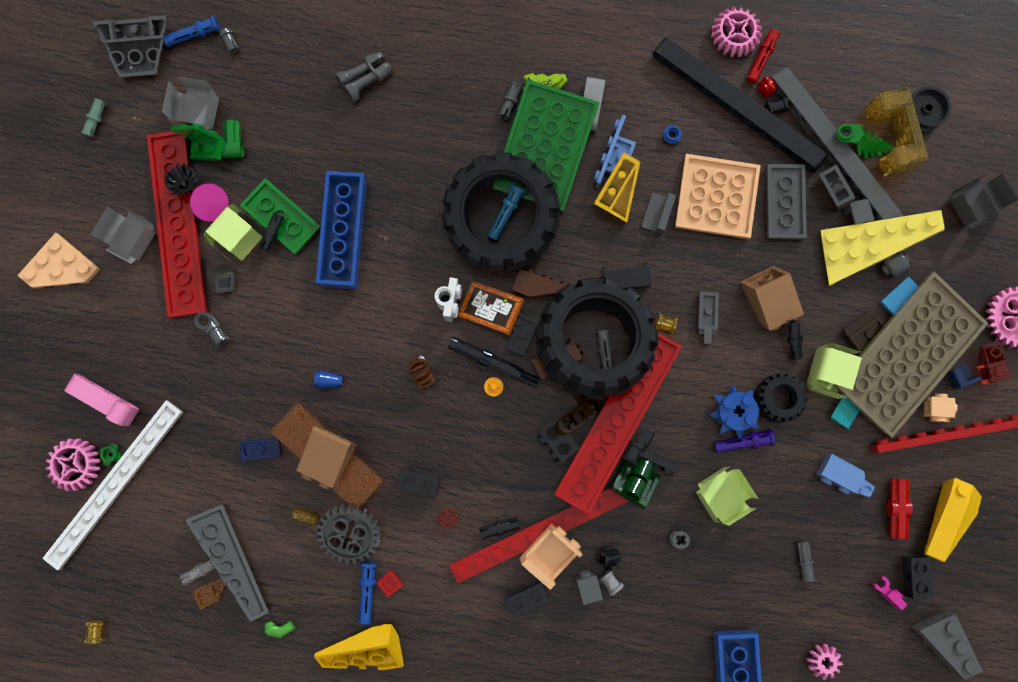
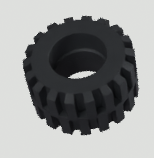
M778 373L763 379V382L757 386L758 390H755L757 398H754L762 412L760 414L763 417L766 416L767 420L776 423L797 419L798 416L803 414L802 411L807 408L805 402L809 401V397H805L808 391L803 389L805 384L798 382L799 378L796 376L792 377V374ZM776 387H782L789 393L790 403L786 409H780L773 403L772 393Z

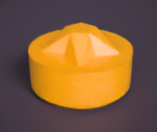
M496 377L489 378L484 384L485 392L491 397L499 396L503 391L502 381Z

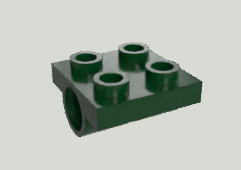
M637 459L636 462L638 464L636 466L630 464V462L628 463V460L623 461L610 490L644 510L650 501L660 475L653 471V464L645 459Z

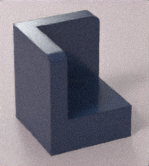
M967 363L946 373L953 389L964 388L982 380L981 376L974 377Z

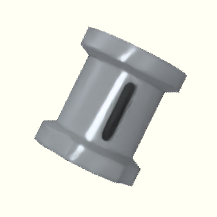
M612 570L607 571L598 579L599 583H603L607 588L610 596L615 595L624 586L623 583H619L614 577Z

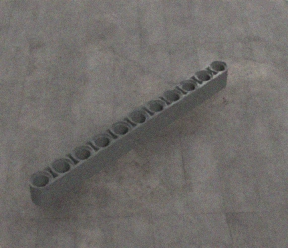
M783 67L769 78H772L776 83V94L779 97L785 96L787 98L790 112L814 143L826 153L827 159L832 166H838L859 200L869 199L874 220L879 221L903 217L902 212L848 143H842L837 139V129L791 70Z

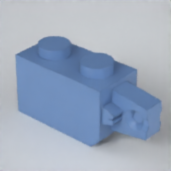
M833 454L825 455L816 473L817 476L821 477L820 481L830 486L832 484L838 486L837 490L846 495L852 493L870 497L875 488L865 480L866 476L863 470Z

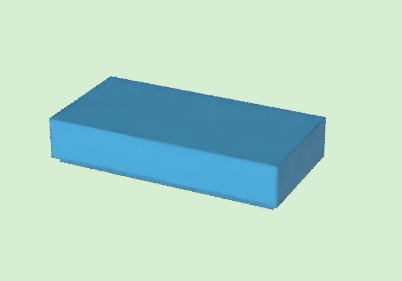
M908 276L879 303L893 316L918 286Z

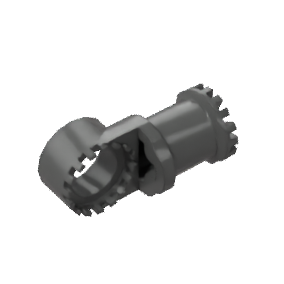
M200 312L195 316L194 323L196 327L202 329L206 336L212 339L216 349L230 341L229 336L223 333L221 325L211 313ZM204 315L209 320L206 326L201 324V318Z

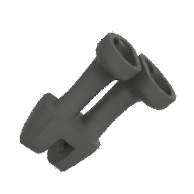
M381 52L364 56L365 62L355 68L335 73L338 83L343 89L345 88L348 97L353 103L359 100V91L363 87L376 80L382 81L393 70L389 63L380 65L385 60ZM368 70L370 71V73H368L367 75L355 80L354 82H351L357 76L363 74Z

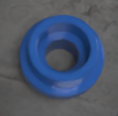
M674 125L666 127L663 132V139L669 144L678 143L682 137L681 130ZM669 133H674L675 137L671 138Z

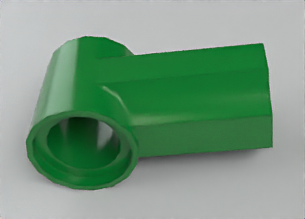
M226 120L223 122V138L225 143L222 157L224 159L244 157V146L241 141V123L235 120Z

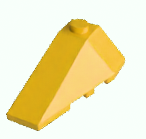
M957 478L943 482L924 555L945 562L978 514L982 496L973 485Z

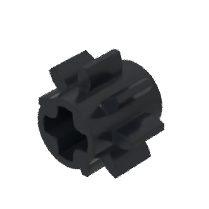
M614 545L601 547V553L597 554L598 564L604 567L605 571L617 569V563L621 562L619 550L615 549Z

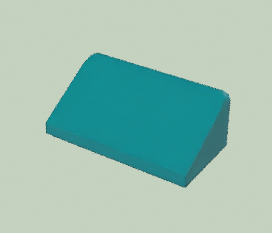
M842 398L832 414L831 420L849 430L860 410L847 398Z

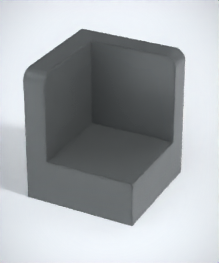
M869 199L850 202L844 208L846 215L852 214L855 225L874 221Z
M226 265L207 267V285L215 293L234 291V273Z

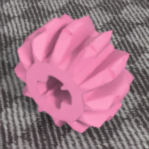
M823 644L822 647L815 645V652L809 650L812 657L806 659L811 663L808 668L811 671L814 670L813 675L816 677L821 676L823 680H826L827 676L834 678V671L840 673L837 666H842L843 664L841 661H838L841 655L835 653L836 648ZM825 658H826V659H827V663L824 662V665H823V664H822V660L825 661Z

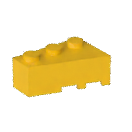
M623 152L594 204L627 222L640 161Z

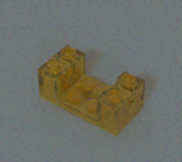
M906 87L879 93L866 106V116L871 124L892 120V128L897 136V147L892 148L888 155L880 159V169L884 172L885 177L914 171L929 159L910 89Z

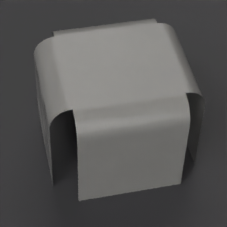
M177 76L186 86V94H182L168 81L162 112L169 118L167 120L173 126H179V124L189 126L192 123L203 125L206 130L213 129L219 97L206 80Z
M107 206L91 235L109 244L110 246L106 251L131 264L136 259L140 261L156 234L153 232L154 225L126 209L128 211L126 218Z

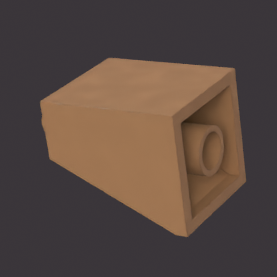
M772 266L740 282L761 325L769 331L777 330L787 321L793 319L796 321L798 317L804 315L790 273Z
M314 426L297 471L302 473L300 477L308 481L315 479L319 481V486L327 490L330 487L336 488L357 444L324 428Z

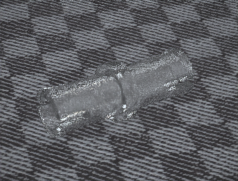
M209 559L203 563H197L194 568L180 575V579H183L181 582L184 586H187L200 577H206V574L214 570V567Z

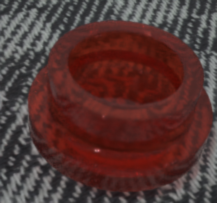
M444 509L440 512L438 521L442 527L452 528L457 524L458 516L454 510Z

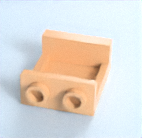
M552 524L519 558L521 564L550 590L556 585L554 579L576 556L581 557L583 555L580 551V544L574 539L570 541L566 537L567 533L560 526L556 528Z

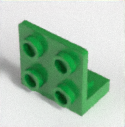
M192 123L189 126L185 124L171 126V131L193 141L189 159L193 161H221L225 139L218 136L217 132L206 130L203 125Z

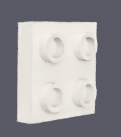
M451 277L448 287H440L435 292V300L438 307L443 311V317L447 322H453V319L457 318L459 307L456 302L457 299H461L462 288L459 285L458 279ZM444 297H450L447 302H442L441 300Z

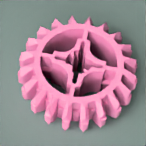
M734 6L731 11L727 8L724 13L721 12L711 28V38L714 39L713 43L714 45L719 44L718 51L723 49L724 55L729 52L731 57L736 53L739 58L742 53L746 56L749 51L752 52L762 36L760 32L762 26L758 25L760 19L754 20L755 13L750 15L749 9L744 12L742 7L736 10ZM723 26L726 28L725 31L728 33L727 37L723 33ZM746 27L749 30L750 38L747 36L748 33L745 31Z
M68 439L67 442L61 441L60 446L55 445L53 447L55 452L48 453L51 459H47L46 462L50 463V467L45 469L50 470L51 473L47 477L53 478L51 483L58 484L57 488L79 491L80 488L85 489L87 484H92V478L98 477L95 470L101 469L97 467V463H100L101 460L96 459L99 453L93 452L95 447L93 445L89 446L88 441L82 442L81 439H75V441L74 439ZM77 449L70 457H65L67 452ZM76 473H83L78 479L70 480Z

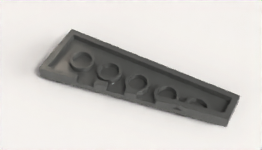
M223 504L186 519L185 524L247 620L251 622L268 614V609Z

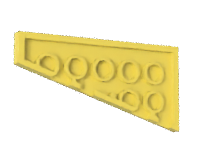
M942 211L821 230L829 286L944 231Z

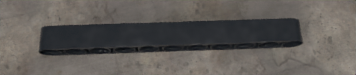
M664 38L652 52L653 57L792 160L798 164H805V169L809 172L816 173L827 159V155L823 150L669 38Z

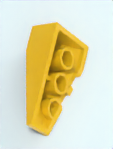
M383 624L369 628L314 655L322 668L346 669L348 665L359 666V669H366V666H378V670H388L403 667L404 664L399 635L392 624Z

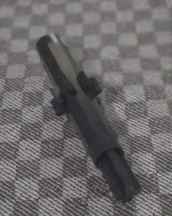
M453 336L448 346V349L477 362L476 367L485 371L486 367L532 387H536L540 379L524 371L523 368L494 355V350L487 346L483 350Z

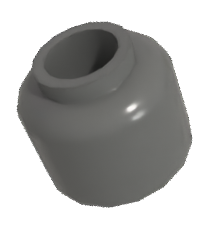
M903 250L883 260V265L880 267L886 276L890 274L892 277L897 278L910 270L912 261Z

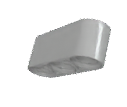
M587 77L583 97L600 102L591 131L596 132L605 80Z

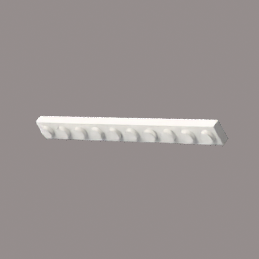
M167 400L164 402L42 559L56 570H61L183 414L179 408Z

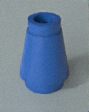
M321 370L320 372H315L314 387L319 389L341 387L342 376Z

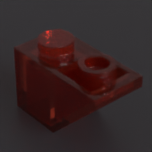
M1001 341L981 345L977 368L979 375L982 377V385L1012 379Z

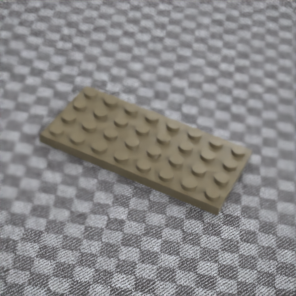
M934 271L930 272L858 356L862 359L853 390L836 384L833 386L841 394L847 396L846 398L888 438H893L988 325V322Z

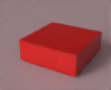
M392 569L376 582L388 598L404 585Z

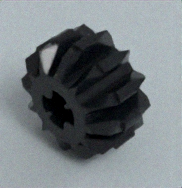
M176 163V167L169 166L170 171L164 172L165 178L163 180L166 188L176 196L180 194L185 196L186 192L192 193V188L197 187L198 177L191 166L188 167L185 163L181 166Z

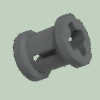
M681 530L673 531L669 536L671 545L678 549H685L690 543L688 534ZM677 535L680 537L683 536L681 538L683 540V543H677Z

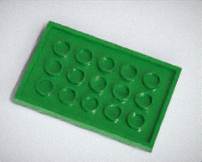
M527 79L504 152L512 153V155L518 157L524 156L535 162L543 172L545 171L553 182L558 194L560 211L564 212L600 102ZM510 180L494 181L493 189L508 194L511 189L510 185L514 184L526 191V194L522 195V199L535 202L531 193L522 185Z

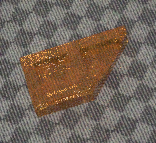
M221 578L192 592L200 610L221 599L225 588Z

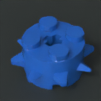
M733 385L731 386L730 394L724 397L720 395L714 396L718 405L715 412L710 414V417L717 418L718 423L721 424V434L726 431H735L739 439H741L744 430L759 428L757 418L761 410L754 400V392L752 390L747 393L737 392ZM736 407L737 410H740V414H734Z

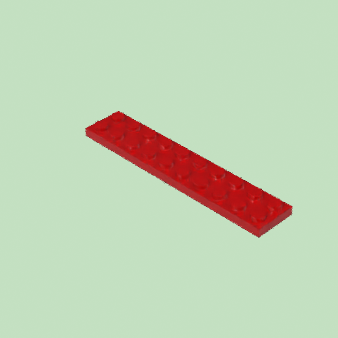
M173 131L147 135L167 318H178L197 315L200 312H208L197 219L190 208V196L192 193L188 191L185 196L182 194L176 196L168 191L163 180L165 178L164 172L170 171L169 166L174 168L176 163L180 164V166L185 163L190 167L187 138Z
M658 333V346L655 349V359L650 369L627 392L614 398L609 396L554 494L556 497L589 515L682 345Z

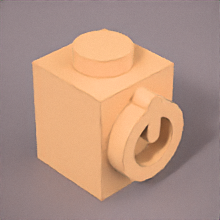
M935 394V397L925 398L924 417H930V422H950V418H955L957 413L955 398H948V394Z

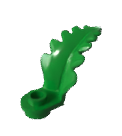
M843 124L836 131V137L840 142L857 144L859 157L862 152L865 159L868 157L869 152L871 158L875 157V153L878 157H881L882 152L887 154L888 151L893 150V145H890L888 141L883 142V138L877 139L876 134L871 137L870 130L865 132L863 124L861 126L859 124ZM844 132L850 133V135L847 137L843 136L842 134Z

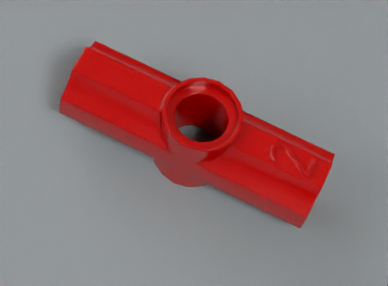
M890 478V499L887 501L886 506L887 514L890 517L889 538L909 539V518L912 516L913 511L912 503L909 500V479Z

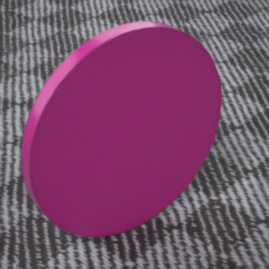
M202 184L195 188L190 196L192 212L203 221H215L229 205L225 191L215 184Z

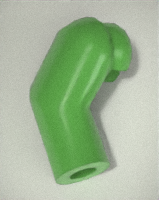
M270 621L264 625V632L267 636L282 638L295 630V626L292 621L287 622L281 627L275 626V623Z

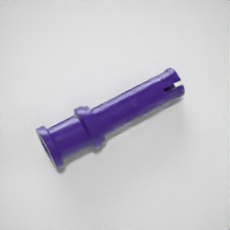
M768 429L760 433L751 432L749 436H743L741 439L738 437L714 441L713 444L715 453L718 454L748 447L758 449L759 446H775V438L772 429Z

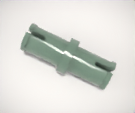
M94 98L90 112L85 116L87 119L81 131L82 134L93 138L97 124L102 120L100 117L106 105L102 100Z

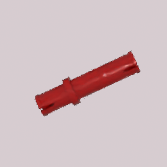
M770 29L765 41L761 43L760 51L746 77L748 82L753 84L758 82L770 54L775 50V43L780 36L778 30Z

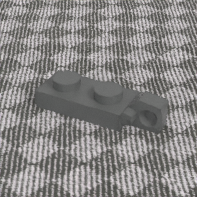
M717 292L698 293L697 330L698 335H702V345L710 346L712 344V336H715L718 330L719 293Z

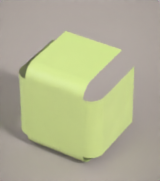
M231 204L223 210L205 231L204 239L213 247L215 239L242 261L262 239V236L237 215L239 212H245L237 205Z
M829 343L817 348L807 379L808 389L836 399L846 398L847 396L838 394L839 391L833 385L836 384L853 390L862 359L854 354L860 353V351L835 343Z
M724 467L698 483L700 490L696 494L714 522L719 523L717 519L719 518L723 524L731 525L756 509L749 507L745 501L750 498L758 499L740 469H733L726 473L725 470L730 467Z

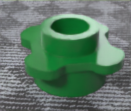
M112 443L109 447L101 448L99 451L103 464L106 466L111 465L114 461H119L122 457L118 452V445Z

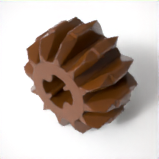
M415 357L407 363V368L419 389H427L435 383L436 379L424 357Z

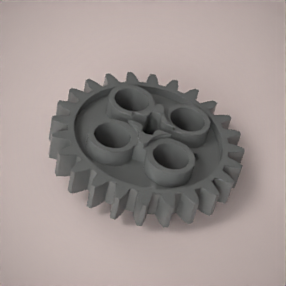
M343 503L339 509L333 506L332 511L328 509L326 514L322 515L317 525L316 534L319 535L317 541L322 542L320 548H326L325 554L332 553L331 559L337 556L339 563L342 559H345L346 564L349 563V560L356 564L358 558L361 562H364L365 557L370 558L371 554L375 553L379 546L381 538L379 531L381 527L376 526L378 520H371L373 514L366 515L367 509L365 508L360 511L359 505L355 509L352 508L351 503H349L348 508H345ZM351 520H354L355 523L346 548H344L343 543Z

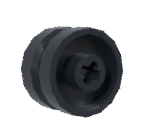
M927 86L920 88L902 105L900 110L901 123L913 134H929L949 117L951 113L950 98L937 87Z

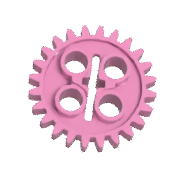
M1018 286L1012 289L1009 287L1004 291L1002 290L998 292V295L992 297L994 302L988 303L991 309L985 310L990 316L985 318V320L991 322L986 327L993 328L990 334H997L996 341L1003 339L1002 345L1009 344V348L1017 347L1018 349ZM1008 303L1012 305V310L1008 307ZM1005 321L1008 322L1009 328L1005 326Z

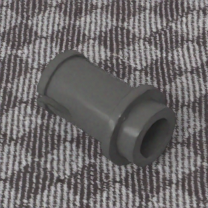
M229 28L220 30L219 38L223 40L228 53L237 52L239 47L233 37V31Z

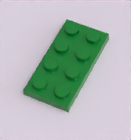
M266 178L240 204L264 228H267L273 213L283 216L284 220L277 232V239L295 255L321 229L320 225Z

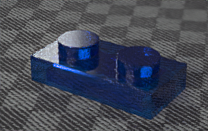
M280 437L239 442L241 461L282 457Z

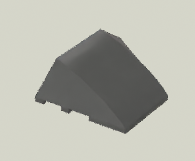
M167 15L118 21H92L120 78L158 74Z

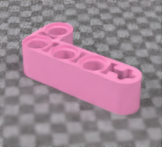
M74 373L64 389L68 394L107 415L106 418L109 421L120 426L129 427L139 411V408L76 373Z

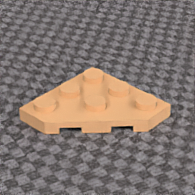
M55 233L17 276L30 287L36 289L47 286L86 284L98 273L100 268L60 234Z

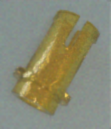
M296 507L292 513V520L307 523L308 526H315L318 514H315V511L308 512Z

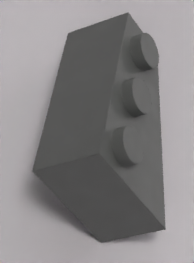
M944 611L911 626L954 675L965 680L983 672L956 614Z

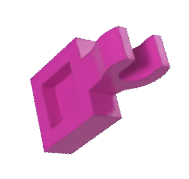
M879 576L883 581V585L879 587L876 583H873V588L881 592L880 594L894 608L903 610L907 606L902 600L904 596L896 589L891 590L889 588L890 583L886 577Z

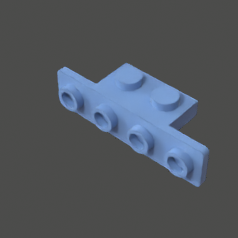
M622 115L621 120H616L613 128L616 131L615 136H610L607 147L610 149L608 154H603L600 162L603 165L602 170H597L594 181L597 182L595 188L599 189L605 172L612 173L623 152L630 156L632 155L636 142L619 136L626 118L625 115Z

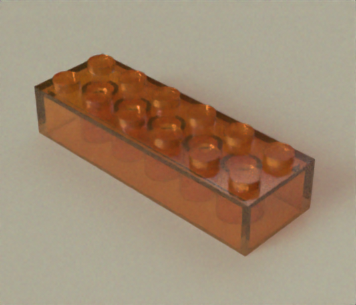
M296 402L270 432L301 460L314 426L332 431L304 405ZM353 452L337 487L332 489L348 504L351 503L352 508L355 509L359 505L360 510L386 480Z

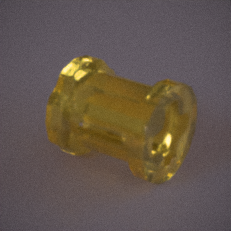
M659 313L655 328L657 330H667L674 334L678 318L666 317Z
M104 621L85 622L87 629L86 638L83 643H102L101 626L104 625Z

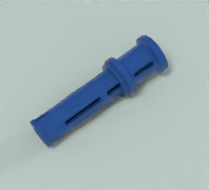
M212 15L211 18L204 21H196L195 25L164 35L163 40L165 45L170 47L199 35L200 37H205L206 34L214 31L219 32L221 29L215 15Z
M360 562L361 579L358 581L361 586L359 624H371L373 586L376 584L375 568L378 564L375 562ZM367 596V606L365 611V601Z

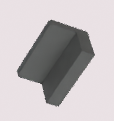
M652 193L641 228L662 235L665 231L676 195L669 193L666 197Z

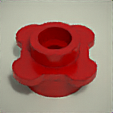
M763 77L762 81L757 83V87L765 98H769L770 94L776 90V83L772 78Z

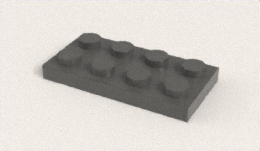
M805 164L766 165L767 239L805 240L807 238Z

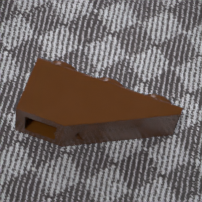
M524 268V270L519 269L512 293L529 300L554 297L557 291L567 284H571L560 281V283L555 282L548 275L543 274L539 276L535 274V271Z

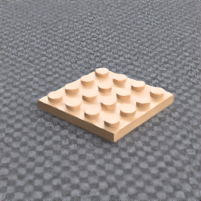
M686 154L674 228L750 239L761 165Z

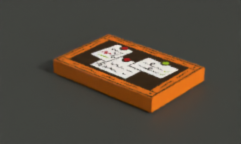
M472 281L457 316L510 335L524 299Z

